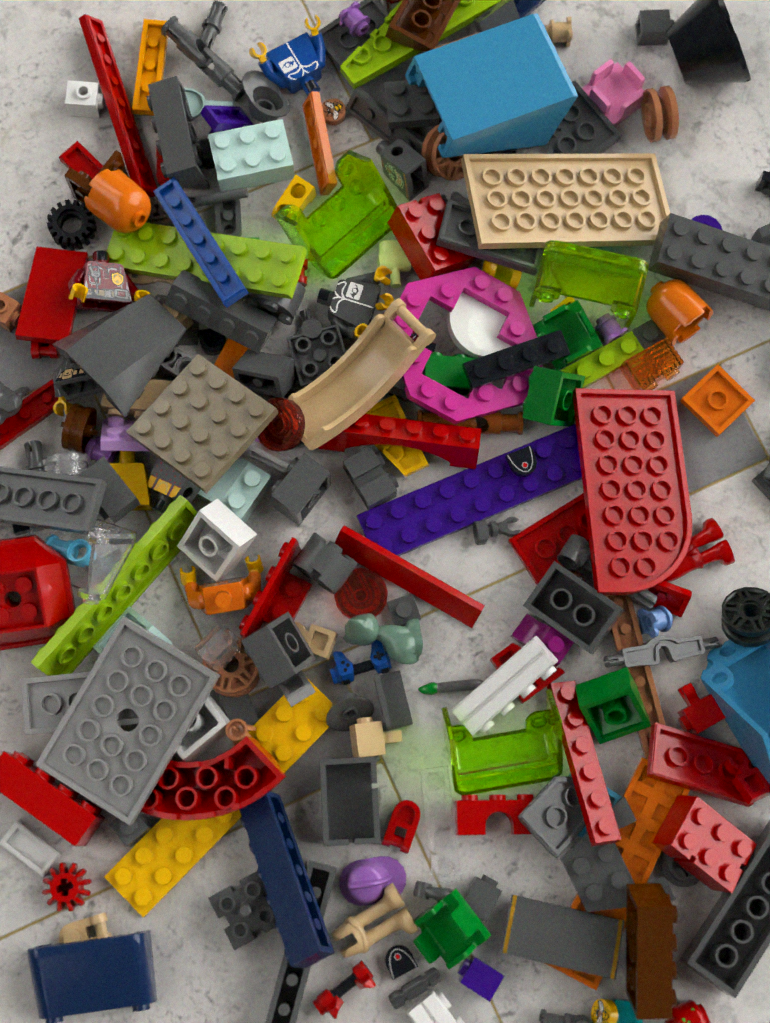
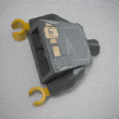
M65 357L53 373L55 397H58L53 410L59 416L63 417L64 412L67 415L73 405L66 402V400L104 393L74 362L70 363Z

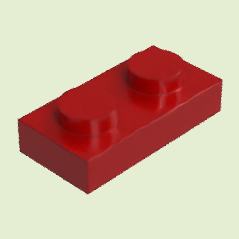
M662 581L660 584L648 589V591L657 596L654 608L664 606L671 614L682 617L692 596L691 590L666 581Z

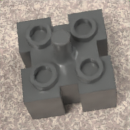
M257 871L239 880L242 888L235 892L232 886H229L208 898L218 919L224 915L226 916L230 926L226 927L224 931L234 950L254 940L257 937L255 930L260 927L263 928L265 933L275 928L276 919L272 908L266 900V889Z

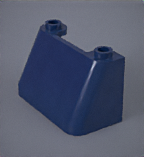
M150 930L105 938L58 943L52 946L51 944L39 945L28 949V962L39 1019H45L46 1023L63 1022V1016L132 1007L133 1012L150 1009V1003L157 1001Z

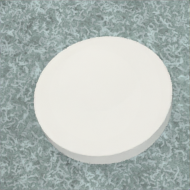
M462 292L452 312L448 311L447 316L448 331L455 345L462 352L476 359L511 347V345L496 338L507 316Z

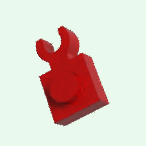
M739 753L735 758L738 764L731 757L724 763L726 770L735 775L732 783L748 805L770 795V784L757 767L749 768L748 759L743 753Z

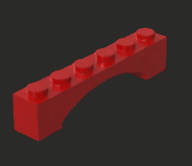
M364 414L351 426L321 445L318 449L345 452L347 448L361 445H397L434 454L450 462V466L476 469L481 429Z

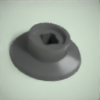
M344 693L333 701L332 707L327 713V725L336 731H349V726L357 724L356 719L372 717L374 706L367 698L357 696L354 693Z

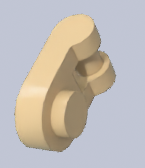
M106 912L65 925L60 930L59 943L112 937L111 932L107 931L105 921H108ZM94 925L97 936L90 938L88 927Z

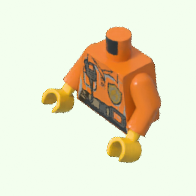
M257 555L258 559L250 562L249 556L245 558L248 576L219 580L217 582L197 584L196 568L194 566H191L192 571L189 573L183 572L182 568H180L181 584L184 585L189 606L192 609L202 610L206 615L247 608L252 604L256 593L261 590L260 573L264 570L260 555Z

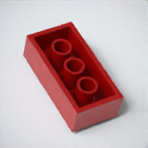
M16 750L13 753L3 751L0 756V793L72 845L86 846L105 820V817L100 814L102 809L90 800L86 801L83 799L81 801L77 798L80 793L67 785L56 783L55 777L39 767L35 768L33 766L35 761L25 753H19Z

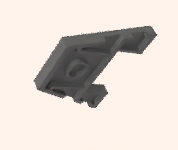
M625 797L619 799L612 807L618 829L637 821ZM588 832L585 833L561 858L585 911L593 912L625 908L626 884L635 883L616 844L611 843L591 847ZM662 875L647 882L661 883L666 894L669 893L671 902L676 900L665 876Z

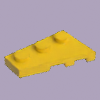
M396 395L376 403L365 413L407 419ZM374 444L405 477L429 466L422 450L397 445Z

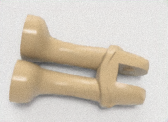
M393 883L384 888V896L377 903L354 917L349 916L345 918L344 923L331 933L334 941H338L351 933L355 936V941L340 950L344 958L359 953L365 954L369 951V947L393 932L403 930L408 934H414L419 931L407 906L368 931L364 930L363 927L382 915L405 905Z

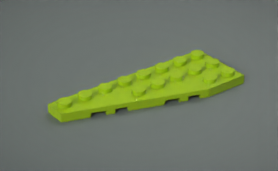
M461 0L439 41L473 23L477 17L501 0ZM402 1L387 15L384 23L378 29L375 28L372 31L370 38L362 47L358 46L340 66L342 75L353 89L364 85L422 52L385 37L387 29Z

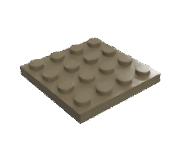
M197 354L126 432L132 439L207 494L278 415V410L207 359Z

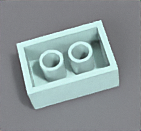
M283 119L208 134L220 192L293 179L295 176Z

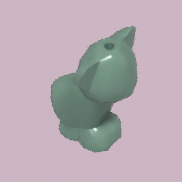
M365 613L352 617L345 624L343 639L347 643L367 646L378 640L385 646L391 659L408 665L419 661L423 650V639L418 618H411L405 626L391 624L379 626L373 614Z

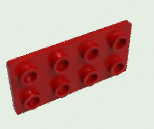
M292 537L289 543L285 542L282 545L278 554L280 560L276 567L272 566L269 569L265 578L268 582L264 590H259L256 593L252 602L254 608L250 616L246 614L239 625L240 635L243 639L258 630L263 621L269 623L286 612H289L293 620H295L312 588L311 583L290 573L293 562L301 551L297 539Z

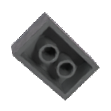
M555 561L523 605L592 655L624 612L623 608L603 594L597 593L596 589Z

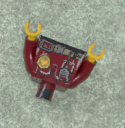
M103 250L95 251L93 253V261H86L83 268L77 269L68 282L69 299L73 300L74 297H77L76 309L115 312L131 304L132 301L134 302L151 294L146 290H139L128 274L125 273L124 267L121 264L109 263L108 252Z

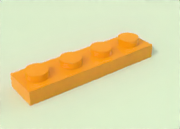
M144 19L132 105L133 114L154 116L153 111L149 108L146 97L150 95L148 84L163 80L168 36H163L161 29L167 21Z

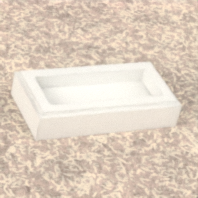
M19 820L15 821L0 841L2 847L41 877L47 875L62 855L61 852Z

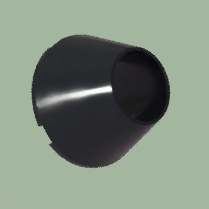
M696 0L666 30L685 84L737 83L751 80L742 48L732 26L724 0Z

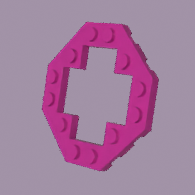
M476 267L407 283L400 296V299L406 304V308L419 320L428 300L452 312L463 292L507 316L496 338L511 346L537 338L521 293ZM396 316L394 321L410 337L413 330L399 316ZM425 348L402 376L407 399L445 420L457 424L467 419L479 418L497 413L503 409L523 405L528 395L530 386L529 376L533 369L505 378L501 389L492 384H487L471 390L468 397L465 398L421 374L432 351Z

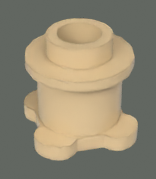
M566 17V22L550 20L549 25H545V28L552 43L565 42V47H570V42L573 38L571 17Z

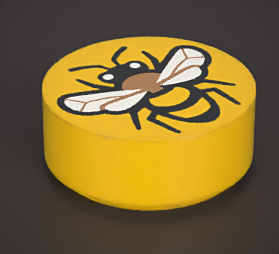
M597 999L591 1008L592 1022L617 1023L618 1010L616 1004L610 999Z

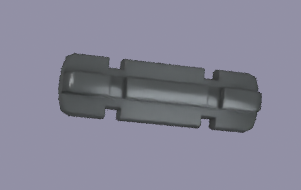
M434 967L424 972V976L419 975L402 986V990H396L389 994L388 998L393 1008L399 1009L405 1005V1001L409 1000L410 1002L427 991L430 985L433 987L441 982L442 979L437 969Z

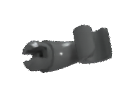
M417 881L413 895L427 900L432 898L439 901L453 890L451 888L432 887L430 883Z

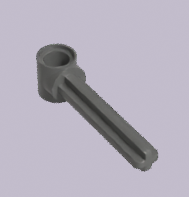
M572 534L557 556V560L567 569L576 571L583 567L593 574L589 542L579 535ZM648 590L626 595L649 610L657 601V596Z

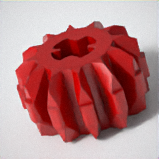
M65 862L60 863L59 871L55 868L49 870L53 879H43V883L50 885V889L43 890L42 894L52 895L47 901L49 906L58 901L57 911H63L65 905L69 912L74 911L75 903L79 906L85 904L84 899L80 895H91V891L84 889V885L91 884L92 880H82L87 870L84 868L77 872V863H72L69 869ZM66 879H68L67 883L72 882L73 888L68 891L69 895H67V891H62L61 886L66 884Z

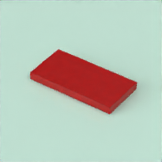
M36 247L15 333L17 340L53 344L72 334L77 312V297H74L73 300L69 299L68 282L76 270L83 268L86 261H88V252Z
M584 493L508 540L536 585H538L554 561L560 564L557 556L572 534L579 535L589 542Z
M656 722L651 725L646 777L742 806L750 807L753 805V803L749 805L746 803L732 783L735 775L729 773L724 766V763L730 757L738 764L735 761L738 754L743 753L746 756L743 749ZM748 759V766L750 769H753L754 767Z

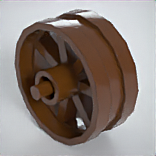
M77 403L71 406L65 422H61V427H63L61 445L64 450H73L76 453L85 454V448L90 439H93L94 435H98V431L95 430L97 423V410L95 408L84 407Z

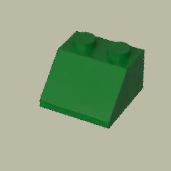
M534 366L529 376L530 386L528 395L523 402L524 412L522 418L553 426L569 427L574 425L573 391L575 388H583L585 376Z
M627 667L575 685L579 708L599 744L651 727L639 690Z

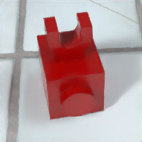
M692 683L686 684L677 690L687 704V707L677 712L680 716L678 722L684 731L697 735L726 718L712 694L699 699Z

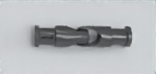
M172 16L163 25L161 34L173 40L177 44L176 47L187 58L192 60L218 87H223L228 91L235 102L238 101L245 94L242 80L195 33L185 29L178 22V18ZM211 63L214 64V70L208 67Z

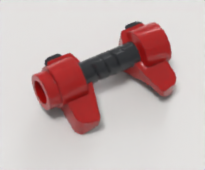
M362 960L352 968V974L342 981L340 985L338 984L330 990L326 988L312 1001L322 1016L330 1013L333 1019H336L338 1011L344 1003L341 997L350 991L352 987L357 985L359 989L375 988L376 984L372 979L374 976Z

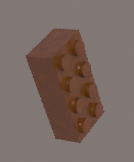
M661 883L626 884L625 992L637 1020L672 1019V1007H676L677 1004L676 992L674 988L672 989V979L677 978V967L675 961H673V952L677 951V937L673 933V924L678 922V913L676 906L671 903L669 893L666 894Z

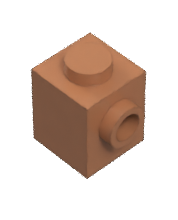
M0 292V327L11 333L14 327H17L22 306L18 301Z

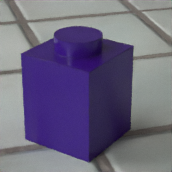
M472 955L470 960L466 958L457 972L461 975L458 979L461 984L489 1002L505 977L502 973Z

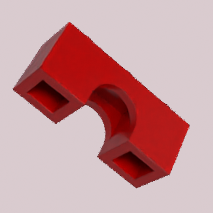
M503 794L489 795V800H478V795H461V801H455L456 835H486L487 818L494 812L503 813L508 817L511 824V835L531 834L517 816L534 799V795L517 794V800H506V795Z

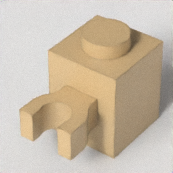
M373 717L356 719L357 724L349 726L353 758L386 755L385 744L403 741L401 730L383 732L382 721L373 722Z

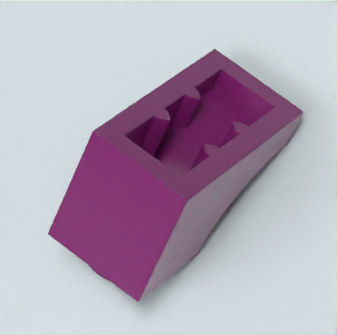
M529 614L525 615L511 635L513 639L523 646L533 637L537 636L558 659L557 663L553 665L554 667L560 664L574 644L572 640L561 632L543 624Z

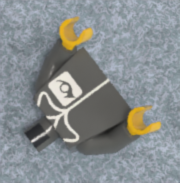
M379 266L375 272L349 277L346 280H339L335 292L324 288L320 289L317 303L329 306L328 320L331 322V325L338 324L342 338L357 340L372 321L376 309L375 305L379 301V295H381V285L378 284L381 282L383 285L388 286L391 283V280L385 276L391 274L392 271L386 266Z

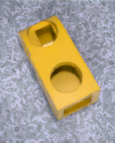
M295 174L273 208L271 217L286 227L291 228L297 221L300 213L317 196L315 187Z

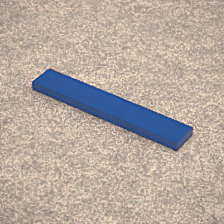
M171 178L153 192L225 307L228 308L247 295L249 292L176 178Z

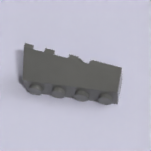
M177 76L148 84L150 95L146 98L150 110L154 113L151 122L155 133H158L159 140H156V146L164 161L160 163L163 176L169 179L175 177L181 187L202 190L211 189L209 180L201 172V169L205 168L197 146L194 145L199 143L197 134L192 123H188L193 119L183 85Z

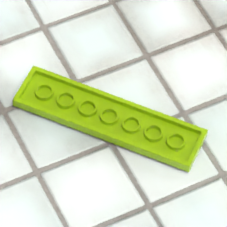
M145 223L140 229L132 233L124 234L113 231L106 251L108 252L109 263L121 264L125 272L175 280L185 270L199 277L202 281L211 284L176 227ZM211 233L248 292L287 299L293 298L307 254L304 246Z
M179 495L175 501L168 505L161 517L150 525L148 531L138 542L132 545L126 556L113 566L109 575L96 585L92 594L83 604H80L75 609L74 614L66 623L60 626L48 643L37 651L36 656L31 660V663L47 676L73 673L94 649L93 646L123 612L138 600L181 550L177 545L198 513L187 499Z

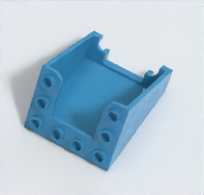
M538 13L413 57L405 74L409 85L427 87L442 121L438 131L447 136L446 143L439 144L438 146L442 158L546 145L578 97L576 89Z

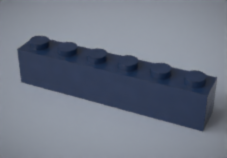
M268 792L257 801L239 809L241 813L240 820L250 840L249 848L256 858L257 872L267 892L266 900L272 908L276 919L275 927L281 935L285 947L284 955L291 967L308 968L335 952L281 796L274 792Z

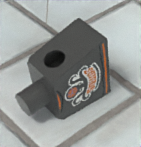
M397 139L392 144L387 140H383L377 145L376 152L381 156L384 174L409 201L429 187L426 159L402 139Z

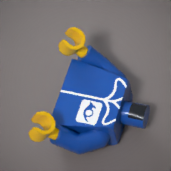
M314 15L316 20L315 27L309 26L307 18L304 20L305 28L311 31L310 36L306 32L267 52L264 43L258 42L257 45L261 50L260 55L256 54L253 47L249 50L250 56L259 60L258 65L263 74L278 87L286 88L292 94L302 89L307 96L311 91L320 92V87L316 82L322 78V70L325 67L326 48L322 34L318 32L321 21L317 15Z

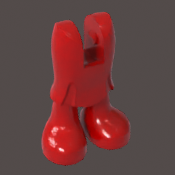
M713 518L705 520L702 530L691 537L690 545L683 561L663 581L671 582L677 580L693 570L704 568V565L711 562L719 561L724 566L735 562L732 549L727 540H723L701 553L699 552V547L716 542L724 537L722 529Z

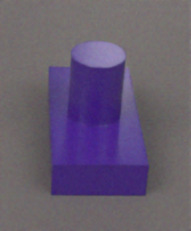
M205 105L200 112L211 127L209 134L253 125L240 106Z

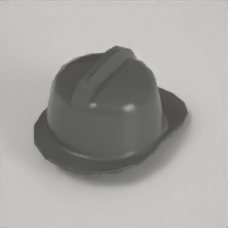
M260 71L245 73L242 77V86L249 98L248 111L250 115L262 123L286 116L290 111V106L278 86Z

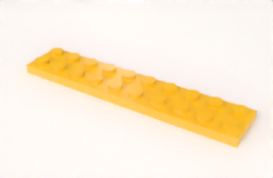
M310 680L309 682L313 686L315 693L292 707L283 695L253 725L256 727V730L248 731L250 736L256 739L271 754L284 774L330 728L327 725L326 717L333 703ZM240 810L203 820L185 821L161 818L104 877L142 917H145L240 820Z

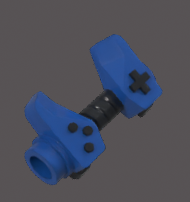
M375 640L371 644V660L353 665L342 652L335 651L333 656L336 666L329 670L334 685L338 683L348 685L354 681L355 675L371 670L384 674L388 673L392 666L388 653L384 651L382 643Z

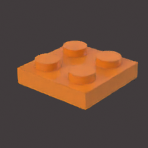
M718 364L680 400L716 437L755 401Z

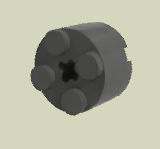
M297 282L292 299L249 292L244 301L276 317L281 323L291 325L303 300L305 288L301 283Z
M314 532L296 556L293 566L309 579L311 578L316 581L320 587L335 595L358 563L348 555L342 556V548L332 541L326 544L327 541Z

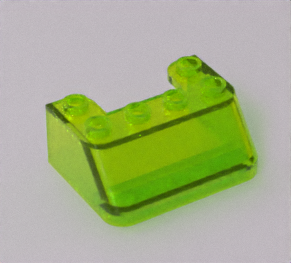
M351 150L340 157L335 165V174L342 186L310 215L305 217L302 210L293 204L284 206L274 215L292 245L304 246L307 250L305 258L322 275L330 279H335L342 275L391 231L387 222L397 207L372 159Z

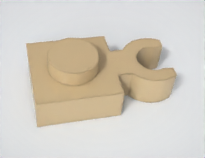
M295 622L313 654L329 660L339 634L311 624L309 631H307L305 626Z

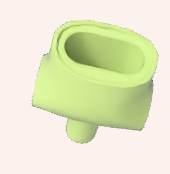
M386 240L379 243L377 268L382 265L392 271L390 274L391 287L399 288L401 287L400 272L410 271L411 263L397 240Z

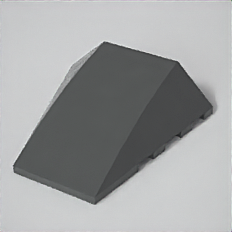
M148 294L52 345L70 363L74 362L104 391L107 400L126 418L131 411L130 408L133 403L143 394L145 386L152 377L154 378L159 371V366L165 358H168L187 330L151 294Z

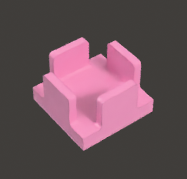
M610 59L592 73L590 82L582 89L614 126H617L641 108L644 96L642 86L645 77L630 61L623 68L618 62L614 64L612 59Z

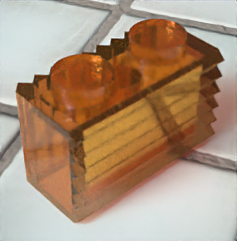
M666 337L624 361L619 369L633 390H653L658 386L657 382L665 378L669 381L680 374L679 369L684 361L675 350L672 342Z

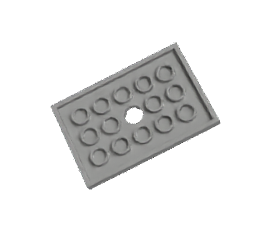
M122 617L35 765L126 824L132 825L220 675L130 619ZM125 709L134 710L139 718L137 727L132 731H125L120 727L118 718Z

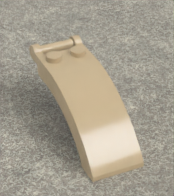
M400 298L394 300L384 314H378L374 317L356 342L335 364L300 391L292 393L286 400L293 403L300 411L303 429L299 439L309 450H314L325 444L368 412L400 380L425 347L436 338V334L430 328H426L406 308V304ZM396 316H399L419 336L415 342L394 321ZM285 405L294 419L293 432L297 435L300 427L298 415L293 408ZM281 407L282 410L284 411V413H285V414L287 415V417L289 418V420H290V429H292V421H291V418L289 417V415L287 414V412L285 411V409H284L283 407ZM279 409L280 414L283 416L281 419L285 420L287 422V426L289 427L288 420Z

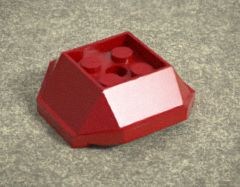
M36 534L1 539L0 651L47 644L55 635L56 630L66 623L76 609L67 559L47 545ZM15 591L19 593L21 601H12L8 596V592Z

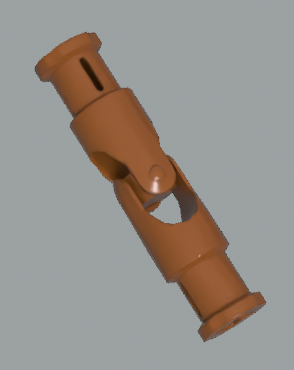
M417 410V421L477 428L476 417L453 424L434 413H423L422 410ZM498 411L497 413L482 416L487 421L484 426L479 428L481 429V434L500 435L501 432H517L518 435H522L524 425L523 412L501 414Z

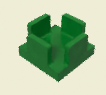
M578 300L567 306L565 304L544 315L542 320L533 324L537 337L558 330L562 331L570 355L552 362L556 370H561L603 346Z
M456 888L414 919L415 925L419 926L422 931L413 940L414 945L429 964H432L441 956L449 970L465 960L479 945L487 941L491 936L490 932Z

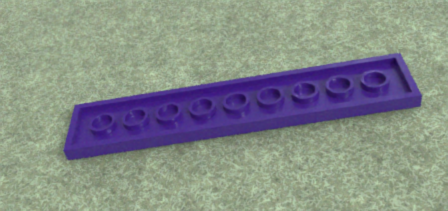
M576 424L480 463L476 466V469L468 468L358 514L357 520L364 536L397 556H401L472 526L474 521L486 520L581 480ZM531 445L537 460L536 468L531 475L519 477L513 474L505 456Z

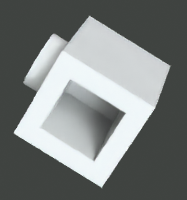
M68 80L65 105L69 115L100 118L101 108H105V99L99 84L96 82Z

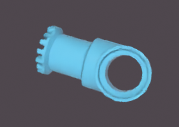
M54 534L46 537L45 543L65 557L70 565L84 568L85 565L89 566V563L93 562L92 559H95V550L84 539L64 541ZM86 548V554L82 558L76 559L79 549Z

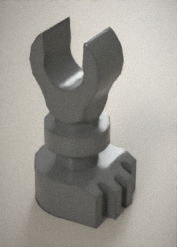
M508 517L503 522H489V525H487L485 520L474 521L473 535L475 544L484 545L489 535L491 537H498V534L508 537L517 535L520 530L511 531L507 525L508 523L517 522L519 519Z

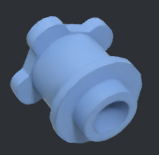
M657 606L652 611H647L645 608L638 610L641 634H649L651 638H655L659 635V631L667 632L671 629L673 617L666 607Z

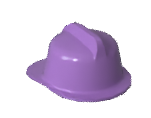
M388 856L373 857L349 863L343 869L339 878V887L342 895L348 902L357 906L377 903L384 896V888L391 883L395 885L399 894L403 892L406 885V873L403 866L396 859Z

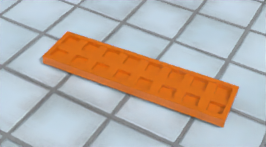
M643 757L640 758L622 798H626L637 821L619 829L621 840L615 843L635 884L647 883L661 853V850L652 841L677 795H688L690 791L689 789L646 777L648 760ZM576 893L570 908L585 911ZM626 907L589 912L623 920L624 932L626 928ZM547 964L594 990H597L602 976Z

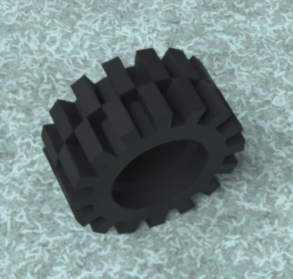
M69 199L65 200L66 205L62 206L61 202L57 203L58 209L56 210L52 207L50 210L52 215L48 214L47 216L49 221L47 222V227L57 245L60 244L63 249H66L68 246L72 251H75V246H78L79 250L83 249V243L88 246L90 244L89 238L94 240V232H97L93 214L86 208L83 202L80 205L78 200H74L73 204H71ZM73 217L80 219L82 224L76 232L67 233L63 230V223L67 219Z

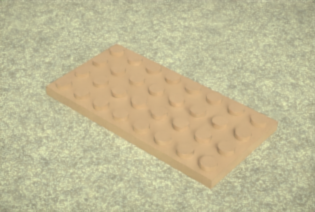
M655 153L463 154L461 159L479 249L654 246L660 222L670 214Z

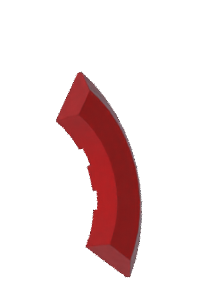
M246 736L230 750L210 760L201 762H176L170 760L140 812L159 818L185 821L223 816L257 801L273 790L286 778V775L276 760L256 739Z

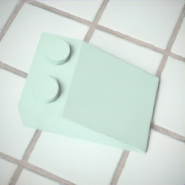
M239 457L207 494L200 490L196 496L208 504L219 499L246 523L273 485L271 475L251 462Z

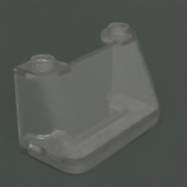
M97 519L95 527L88 531V534L30 526L29 535L36 534L44 541L51 534L58 536L59 539L64 541L84 539L92 546L89 566L85 565L84 568L68 564L71 585L78 588L77 596L82 598L83 603L95 605L99 604V600L106 599L135 545L137 532ZM84 547L80 548L76 559L82 558L86 554L87 549Z

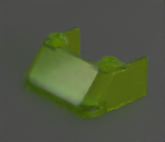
M557 240L545 242L539 268L535 275L529 306L534 307L536 299L544 303H552L553 300L559 299L560 295L611 306L610 310L615 314V317L625 320L624 327L629 328L637 314L648 274L649 263L637 257Z
M551 689L546 690V710L531 713L525 720V729L472 738V734L464 725L451 726L447 707L441 708L451 778L457 794L472 795L550 781L554 776L562 774V720Z

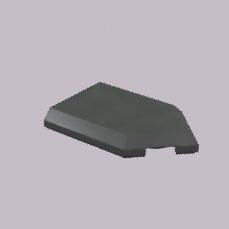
M554 776L517 816L526 829L555 858L559 857L586 826L573 779L566 776Z

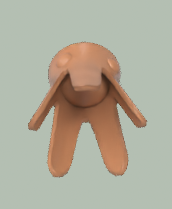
M241 719L229 721L225 728L226 735L233 742L234 746L246 736L251 737L248 731L256 730L255 726L246 724Z

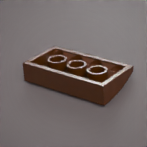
M403 0L387 29L385 37L419 51L427 52L433 50L461 0Z

